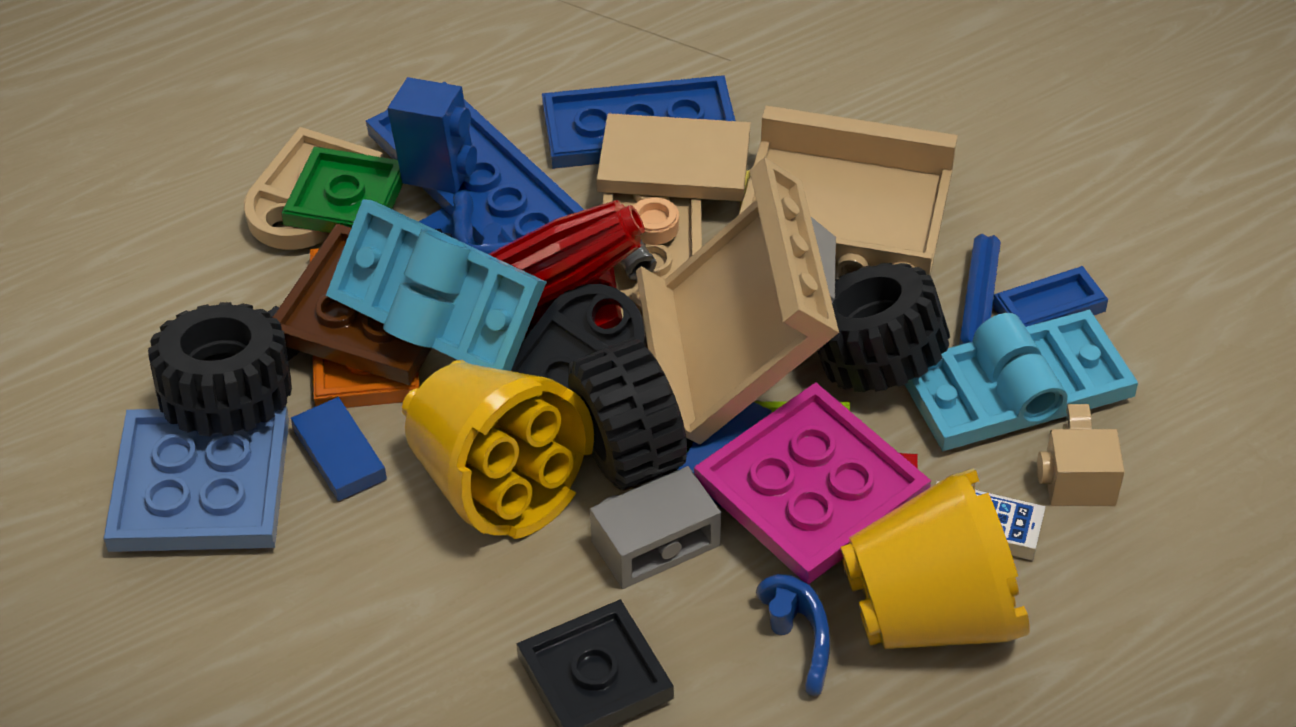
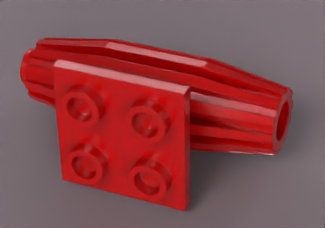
M614 200L557 218L489 253L488 255L546 281L525 336L527 337L554 300L564 292L585 284H603L617 289L613 267L641 247L640 235L645 233V227L639 213L632 205L625 207L619 200ZM614 304L601 307L595 316V324L604 329L613 328L622 320L621 308Z

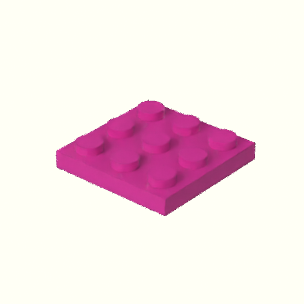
M816 382L694 467V475L706 492L807 584H810L843 559L840 547L849 544L848 538L929 489L931 486V480Z

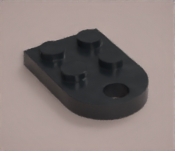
M585 284L573 290H568L554 300L524 339L511 371L549 378L569 389L568 373L571 361L633 337L647 346L644 320L635 303L626 294L614 287L603 284ZM609 304L621 307L623 309V318L614 328L604 329L595 324L596 313L601 307Z

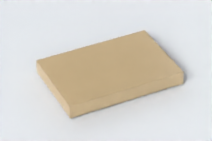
M608 113L597 174V192L743 201L751 122Z

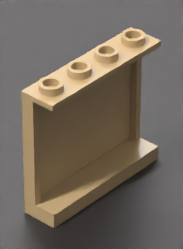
M766 105L762 116L761 142L753 167L765 157L802 181L810 216L836 237L835 279H839V277L847 273L857 271L859 268L876 266L881 263H892V265L899 263L911 264L912 268L920 267L925 270L926 275L931 276L953 172L958 135ZM751 175L739 214L756 200Z
M765 157L750 169L756 200L665 280L642 266L636 270L648 349L657 359L673 390L683 419L686 438L700 445L839 333L803 183L800 179Z

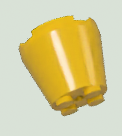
M455 360L434 372L419 388L411 390L403 400L402 413L406 417L405 434L410 449L458 515L483 534L509 535L514 539L533 534L548 525L567 507L575 496L576 492L571 490L570 487L579 472L584 455H590L593 452V422L585 402L575 392L549 378L469 364L464 360Z
M974 468L946 477L848 538L849 544L840 547L843 556L842 563L852 592L862 589L865 600L859 601L860 617L870 646L882 643L884 649L1000 643L1029 635L1030 625L1025 607L1014 608L1016 607L1015 596L1019 595L1016 581L1018 573L989 493L976 495L975 483L979 482V478Z

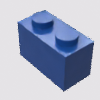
M407 77L387 108L402 183L457 193L466 176L474 172L477 163V149L475 146H472L469 131L471 113L465 107L462 86Z

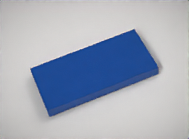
M725 75L542 93V106L552 169L599 164L608 113L736 121Z

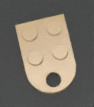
M299 127L246 194L244 211L250 232L261 243L277 249H303L323 242L330 233L291 226H272L274 223L283 220L281 213L313 147L384 158L383 153Z

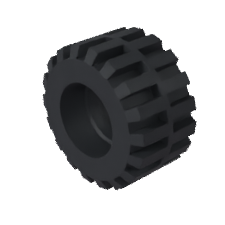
M881 263L876 266L859 268V270L847 273L835 281V300L832 306L839 333L817 350L827 378L832 383L836 382L838 387L845 390L853 388L854 392H866L868 390H875V392L884 391L889 387H899L909 383L908 381L913 378L921 377L928 372L929 367L939 363L942 359L941 354L948 350L950 333L933 279L930 275H926L925 270L920 267L912 268L911 264L906 263L896 265Z
M220 302L219 305L211 306L208 304L197 306L195 310H185L177 314L175 320H167L160 326L161 332L155 333L150 340L151 347L148 348V356L160 412L164 413L165 419L170 424H178L179 429L187 433L198 431L201 436H211L213 433H222V436L234 435L235 431H249L257 428L256 424L259 422H268L275 417L274 411L283 410L288 403L287 397L291 395L292 384L284 331H282L281 324L277 318H271L270 313L264 309L253 310V305L244 303L232 305L231 302Z
M633 337L570 362L568 373L569 389L580 396L585 402L593 422L594 445L592 455L602 473L613 485L620 490H624L685 464L687 438L678 403L660 364L641 341Z

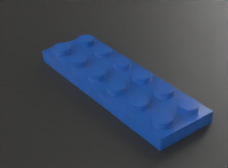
M464 99L465 107L471 113L469 131L472 146H475L477 149V163L474 172L466 176L458 191H467L473 199L474 210L471 214L473 239L479 245H482L484 240L483 230L490 223H499L514 241L557 218L584 210ZM388 110L366 120L368 135L392 159L398 160ZM422 187L452 217L454 212L453 196L455 193Z

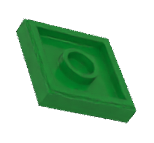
M314 146L281 213L283 224L285 226L331 233L336 224L352 228L363 199L373 200L392 209L403 186L398 160Z

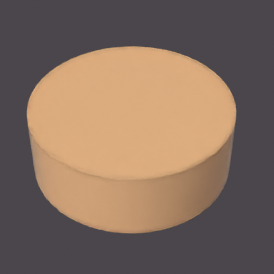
M651 197L642 199L633 205L645 227V233L640 235L645 244H664L671 241L679 231V211L672 202L663 198Z

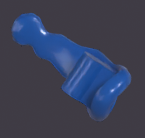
M464 190L454 194V212L452 217L456 240L486 254L513 241L499 223L493 222L488 224L483 230L484 240L482 245H475L471 223V214L474 210L473 199Z
M777 574L767 577L758 585L756 595L763 604L769 605L771 630L777 635L790 633L793 629V619L797 613L803 614L810 621L814 631V647L810 668L806 677L805 689L810 696H818L823 691L830 655L829 626L822 602L809 584L792 575Z

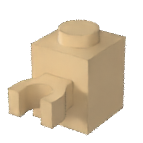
M1067 404L1068 423H1063L1062 429H1051L1047 451H1039L1037 475L1039 484H1047L1050 506H1116L1125 473L1117 429H1092L1089 404Z

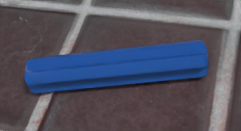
M979 234L974 238L959 345L973 342L976 330L981 324L991 318L1001 244L995 235L987 237L984 234Z

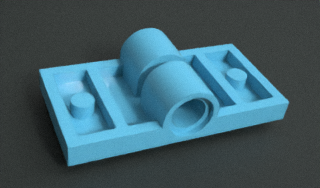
M363 199L326 296L383 323V329L399 339L415 345L434 348L456 360H464L469 364L511 371L546 281L373 200Z
M1089 309L1027 327L1013 313H1002L993 316L976 330L973 342L948 348L946 352L941 354L942 359L937 365L929 367L928 372L921 377L913 378L908 381L909 383L904 384L943 452L1067 416V404H1089L1090 409L1135 397L1138 381Z

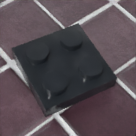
M621 599L516 643L517 656L557 727H611L674 699V685Z

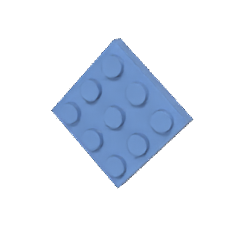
M287 406L283 410L274 411L275 417L268 422L257 423V428L249 431H235L234 435L222 436V433L201 436L198 431L189 433L179 429L178 424H170L165 419L164 413L160 412V409L126 410L104 534V541L108 552L275 548L289 428Z

